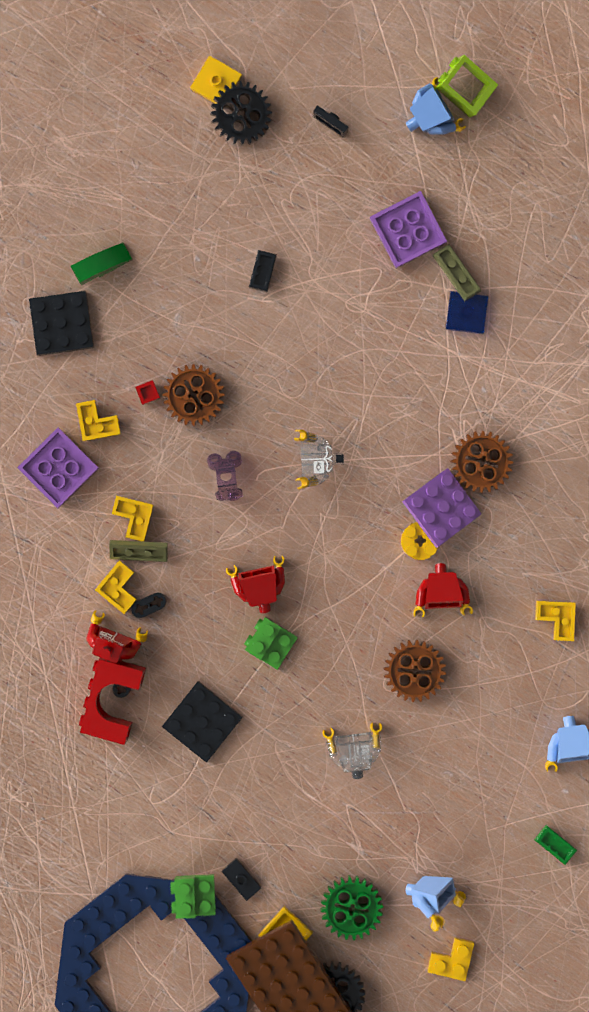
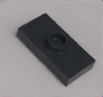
M318 105L313 111L314 118L341 137H345L349 127L342 123L336 114L328 113Z
M258 250L249 288L268 292L277 254Z
M237 858L221 871L246 901L261 889L259 883Z

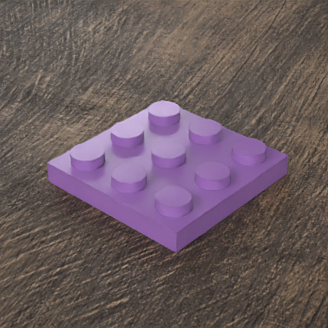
M421 191L370 217L395 268L447 243Z
M59 427L17 467L58 509L99 469Z
M448 468L402 501L436 548L481 515V512Z

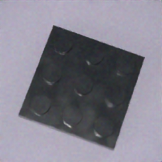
M86 291L29 298L37 356L94 348Z
M197 681L162 725V728L207 763L243 716Z

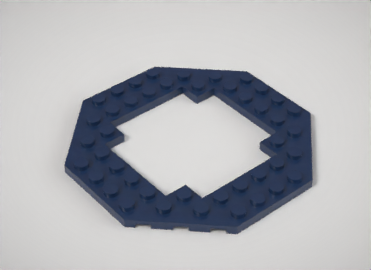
M126 873L66 920L54 1004L59 1012H111L87 981L89 977L101 968L90 952L148 906L152 908L161 921L171 914L172 902H175V894H171V882H174V879ZM215 894L216 915L184 918L223 968V970L209 980L210 985L220 997L201 1012H247L249 993L233 971L226 957L252 942V940Z

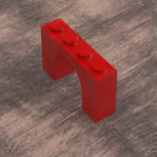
M102 658L95 660L93 665V671H95L94 678L90 679L88 685L90 694L89 697L86 696L83 708H86L85 714L81 715L79 726H81L80 733L125 745L129 739L133 722L116 718L106 713L101 706L100 694L105 686L111 684L139 690L143 684L147 667L125 661L117 664Z

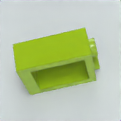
M466 55L455 57L449 64L451 68L447 73L444 72L439 77V84L436 88L470 118L479 112L498 84ZM462 65L484 84L471 104L448 85Z

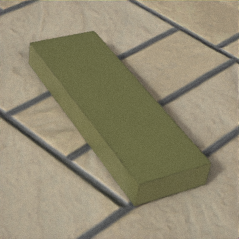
M449 244L433 254L434 259L464 301L481 292V288Z
M110 540L109 543L110 559L167 562L168 543Z

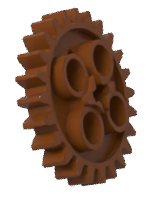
M195 364L192 365L191 369L185 365V371L177 368L179 374L171 373L173 380L167 379L170 385L163 387L168 391V393L162 394L163 397L168 398L163 403L170 405L166 409L167 412L174 411L171 417L174 418L178 415L177 422L180 423L184 419L186 426L189 421L192 422L193 427H195L196 421H199L202 426L204 419L209 423V416L216 418L214 411L221 412L218 404H224L220 398L225 397V394L219 392L224 387L218 386L221 379L214 380L216 373L210 375V368L203 371V365H200L199 369H196ZM195 378H201L202 385L194 387L192 381ZM186 380L195 393L199 392L197 398L203 410L199 409L193 398L189 399L191 393L184 383ZM179 387L186 389L184 396L179 397L176 395V390ZM205 394L212 396V400L208 404L202 402V397ZM194 404L195 411L187 413L185 411L186 405Z
M476 431L473 432V438L467 434V441L460 439L459 441L462 446L455 445L458 452H452V455L456 459L450 461L456 464L451 470H457L458 473L454 477H461L459 484L465 482V489L472 486V492L479 488L480 493H483L484 488H486L487 492H491V486L495 490L498 489L497 483L504 485L502 478L509 479L506 472L512 471L508 465L513 464V461L508 460V457H511L513 454L506 452L510 447H503L505 440L499 442V435L492 438V432L485 436L484 431H481L480 436H478ZM472 445H477L480 448L478 455L471 453ZM491 450L498 453L496 461L491 460L489 457ZM470 456L477 460L483 457L485 462L497 464L498 468L487 464L481 467L479 462L467 460L465 457ZM467 463H471L475 467V471L472 474L467 473L465 470ZM485 469L492 470L493 476L491 479L485 478Z
M416 639L414 645H412L411 641L408 640L407 646L401 642V649L393 647L396 653L389 652L391 660H385L389 666L383 667V669L389 671V673L384 675V678H390L386 684L387 686L393 685L391 692L398 690L397 697L403 694L404 701L411 697V702L414 703L415 697H418V700L422 702V696L429 700V693L431 692L433 695H436L434 689H441L438 683L445 682V680L440 678L441 675H446V672L441 671V668L446 666V664L440 663L443 657L436 656L439 653L438 650L432 652L433 645H429L426 648L425 641L419 645V641ZM405 655L411 658V662L407 666L401 664V658ZM423 657H429L430 664L427 667L420 665V660ZM416 666L418 670H431L432 673L417 672L416 676H413L412 672H399L398 668L413 669ZM402 675L409 676L408 684H400L399 679ZM420 677H428L429 682L426 686L419 685Z

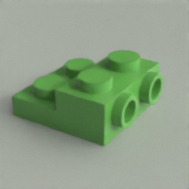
M265 617L264 620L259 619L254 628L257 631L254 636L249 635L244 645L247 646L245 651L278 670L298 637Z
M214 874L175 876L174 882H171V894H175V902H172V914H176V919L216 915Z

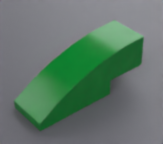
M120 243L71 265V268L79 283L84 285L98 276L100 278L133 259L124 243Z

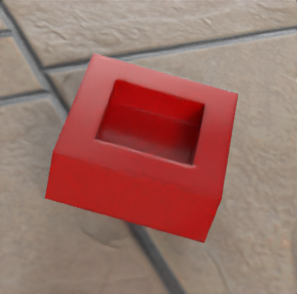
M153 380L135 387L142 405L160 399Z

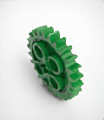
M349 875L348 881H345L343 877H341V883L334 880V888L328 885L330 893H323L327 900H321V904L325 907L320 909L321 912L326 913L322 916V920H328L325 926L329 927L332 925L331 933L337 930V937L339 938L342 934H345V940L348 939L349 935H352L354 941L356 935L363 939L364 932L370 935V928L376 930L374 922L380 923V919L377 916H383V912L378 909L383 908V904L377 903L382 898L381 896H375L378 893V889L371 890L373 887L372 882L366 885L365 878L359 882V877L356 876L353 881ZM346 892L349 894V898L341 900L339 895ZM361 896H366L368 902L360 904L358 899ZM351 904H354L355 908H353L352 911H349V907H351ZM337 912H344L346 914L343 919L335 917ZM361 915L365 919L362 923H357L354 921L355 917Z

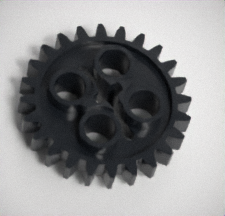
M240 81L237 87L232 82L231 89L225 85V93L219 90L218 94L220 97L215 96L213 99L217 104L211 105V108L215 109V111L210 113L211 116H215L211 123L218 124L214 130L221 129L220 137L227 135L226 141L232 138L234 145L237 140H240L241 145L244 144L245 140H247L248 144H251V138L258 141L257 134L263 137L264 132L262 129H269L265 123L272 121L267 117L272 114V111L267 110L271 103H265L268 96L262 97L263 90L257 92V85L251 89L249 82H247L246 86H243L242 81ZM246 96L249 99V103L242 104L239 97ZM232 98L235 99L237 106L232 102ZM226 105L230 106L233 109V113L226 114L223 107ZM239 110H240L241 112H242V111H245L244 117H243L242 115H240V116L237 115V113L239 112ZM250 113H257L259 120H251ZM246 121L250 124L251 128L247 127ZM235 122L241 123L243 130H235L233 124Z
M331 961L330 967L323 963V968L330 979L332 977L335 978V986L343 999L349 1002L348 1006L351 1011H362L360 1003H365V998L362 997L365 995V990L362 989L364 982H359L361 976L357 975L354 977L355 969L349 972V965L341 968V962L338 963L337 967L334 966L333 961ZM345 981L348 985L342 987L338 983Z

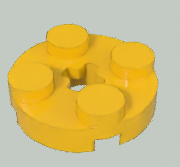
M417 522L410 524L401 535L402 549L413 559H428L438 549ZM419 535H422V538L425 539L421 547H419L418 543H415V539H418Z

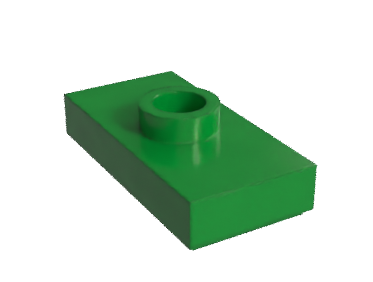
M547 825L544 826L534 839L564 865L568 863L577 851L576 848Z

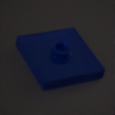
M450 291L445 330L484 334L488 296L476 294L467 301H464L458 292Z

